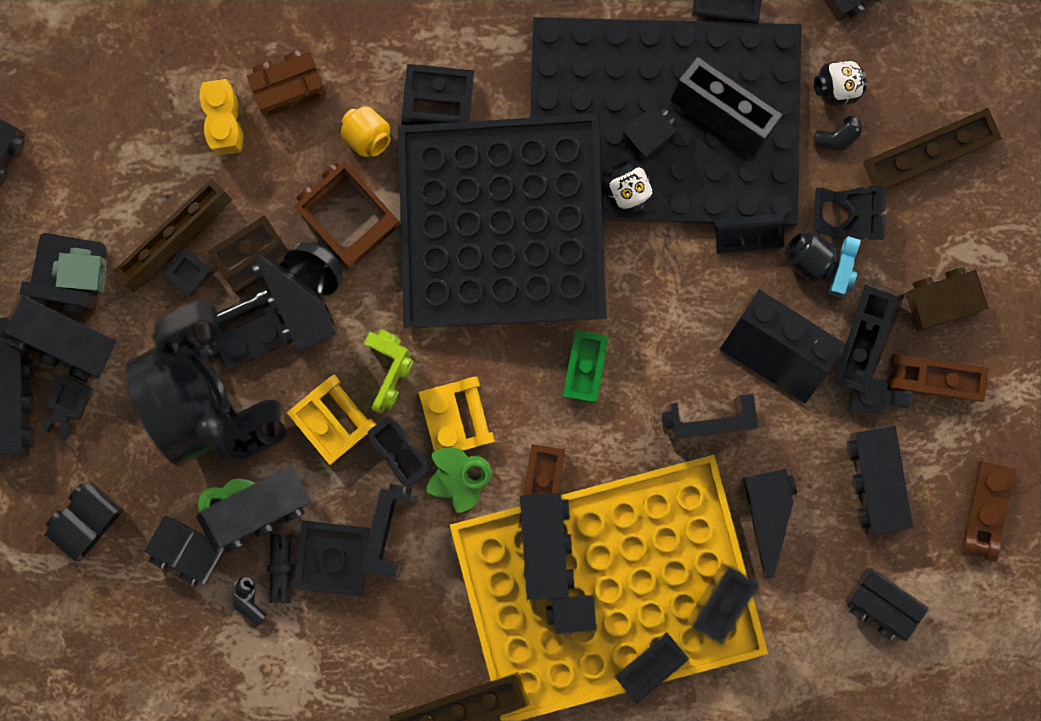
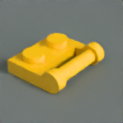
M335 374L330 376L287 412L329 465L335 463L357 443L368 436V431L376 425L372 418L368 420L341 388L339 385L341 381ZM328 393L358 428L351 435L321 401Z
M478 376L419 392L434 452L448 447L459 448L464 451L495 442L493 432L489 433L477 387H480ZM463 391L476 434L475 437L468 439L465 436L455 397L456 393Z

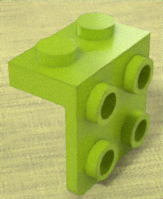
M380 329L378 335L369 332L364 342L369 348L394 359L372 406V410L383 414L385 408L389 410L393 408L399 395L395 387L400 377L403 379L407 378L414 363L410 359L412 353L399 345L401 340Z

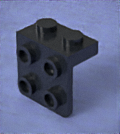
M43 233L39 237L31 282L22 281L19 294L48 308L51 302L62 304V310L82 314L83 308L95 310L98 293H87L56 287V281L52 279V268L54 262L59 261V253L70 254V248L91 250V256H101L105 259L106 246L100 242Z

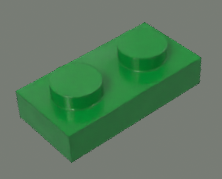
M575 330L563 397L591 403L597 402L609 336Z

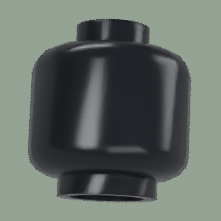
M809 231L805 234L802 232L798 233L789 242L785 250V254L788 255L787 265L809 282L816 281L821 277L824 279L828 278L837 266V262L834 261L836 248L814 231Z

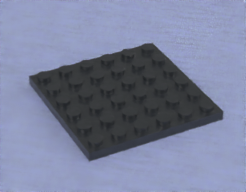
M599 113L398 126L404 328L608 319Z

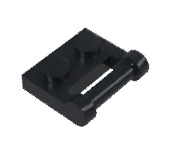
M407 64L401 125L408 126L412 125V123L470 122L474 70ZM414 100L460 105V113L452 114L414 110Z
M266 287L257 290L256 295L218 312L219 337L216 340V345L229 371L288 344L281 330L283 327L282 321L278 314L274 315L266 298L269 294ZM263 307L266 316L224 334L221 325Z

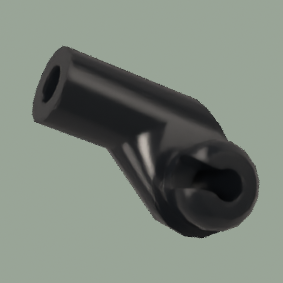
M849 116L843 120L844 123L835 132L816 130L814 147L835 150L846 149L862 133L860 120L857 117Z
M243 576L236 580L233 585V607L254 626L258 627L268 614L255 604V582L248 576Z

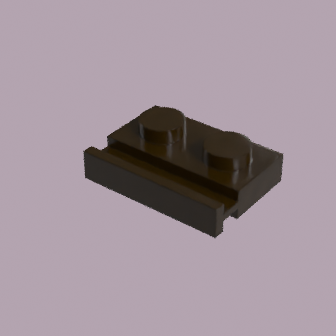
M264 215L207 252L235 293L257 279L252 268L253 263L256 262L255 255L263 251L280 264L284 262V257L288 250Z

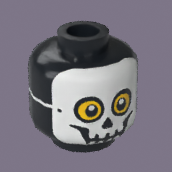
M852 60L825 63L820 68L818 76L814 79L815 93L828 106L856 103L867 88L865 71Z
M627 159L614 164L607 170L608 175L604 179V186L615 208L620 210L628 209L630 213H633L648 205L646 200L651 197L654 189L643 164L633 163L631 159Z

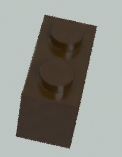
M965 267L946 272V279L933 282V278L928 277L912 283L914 289L909 290L905 295L917 332L989 309L976 270L966 273Z

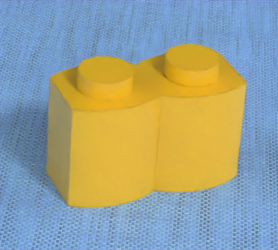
M227 79L202 82L200 103L207 115L204 123V134L209 147L217 156L241 153L244 138L242 128L236 120L239 114V100L235 90Z

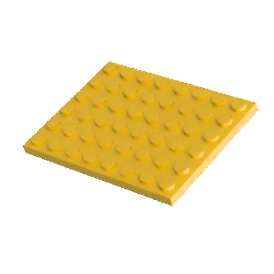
M715 455L561 495L562 500H569L570 520H563L564 534H571L572 555H566V568H573L575 589L568 590V596L594 595L596 631L555 634V626L548 627L546 606H553L552 598L527 600L522 532H520L522 527L518 528L521 513L520 506L450 525L490 680L519 672L530 704L527 707L501 715V721H520L625 693V689L614 676L666 632L689 657V660L663 682L768 654L753 596L723 645L686 623L687 618L721 563L729 565L747 576Z

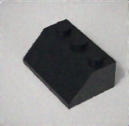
M758 289L719 350L806 404L829 373L846 343L761 289Z

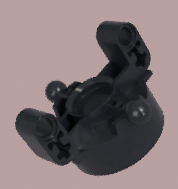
M207 301L194 302L161 318L155 325V333L152 334L155 348L128 360L126 363V381L136 412L155 446L168 461L176 466L184 465L215 449L223 459L227 458L228 454L234 458H247L279 443L285 438L287 433L285 410L280 402L264 400L237 412L229 401L222 381L211 365V360L215 358L217 353L215 342L219 337V325L216 307Z

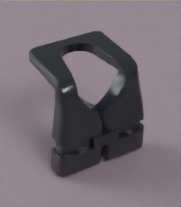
M883 185L869 186L868 189L860 187L837 192L823 187L816 188L815 232L834 238H847L849 236L862 240L865 238L868 240H883L885 238L886 217L882 213L886 210L887 188ZM825 202H839L851 214L844 223L833 227L823 218V205Z

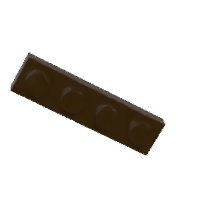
M986 108L869 158L863 162V165L873 186L883 185L888 189L1001 140L1002 137L989 108Z
M211 178L113 271L124 285L134 293L140 286L145 285L158 269L171 261L189 240L195 238L210 220L221 214L232 199Z
M519 672L392 714L389 718L390 721H486L527 707L530 704Z

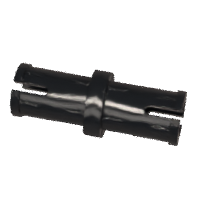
M269 534L270 565H267V572H270L269 603L279 602V589H281V603H291L290 572H294V565H290L292 534H282L281 549L279 548V534Z

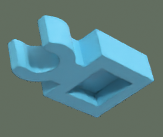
M847 236V239H844L827 294L841 298L845 295L846 291H852L857 277V272L852 271L861 240Z

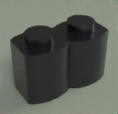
M385 417L368 431L373 447L381 455L389 458L393 473L404 484L413 486L431 472L425 455L419 449L410 445L407 432L392 418Z
M91 482L85 486L80 484L72 491L68 497L71 503L63 512L58 510L49 518L46 523L48 530L44 534L69 557L78 562L92 550L102 535L125 510L96 484Z
M164 515L144 552L151 555L148 561L164 570H167L169 566L181 572L179 575L181 580L197 587L199 582L202 584L208 583L225 550L222 549L214 553L205 535L168 515Z

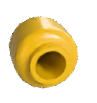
M366 106L351 109L342 118L341 138L358 155L362 157L377 156L389 145L391 139L389 123L372 108Z

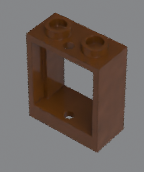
M344 161L341 165L337 163L331 165L322 174L324 180L315 188L310 185L297 196L296 199L299 202L294 207L352 270L394 233L401 224L394 214ZM348 178L383 218L345 251L310 211Z

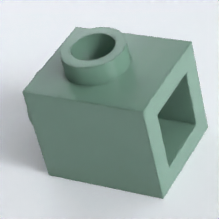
M70 248V254L59 253V261H55L53 264L52 279L56 281V287L104 294L107 260L101 256H91V250Z

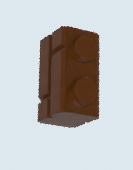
M303 50L291 52L284 56V62L273 66L271 62L259 64L252 69V74L247 75L258 108L264 118L326 95L325 88L310 52L305 54Z

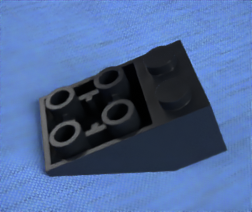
M263 251L255 255L256 262L252 265L253 271L260 284L266 282L271 293L266 298L274 315L279 313L282 315L285 324L282 325L281 330L289 347L295 344L299 352L337 334L336 324L322 296Z

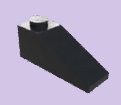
M876 283L865 285L833 382L864 393L867 392L895 325L905 293Z
M786 469L743 478L763 576L766 579L775 577L793 507L792 496L797 495L794 476L787 475Z

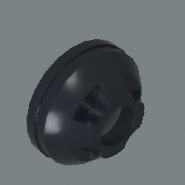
M297 243L290 248L284 257L286 270L319 295L335 293L342 282L343 271L339 257L325 243Z

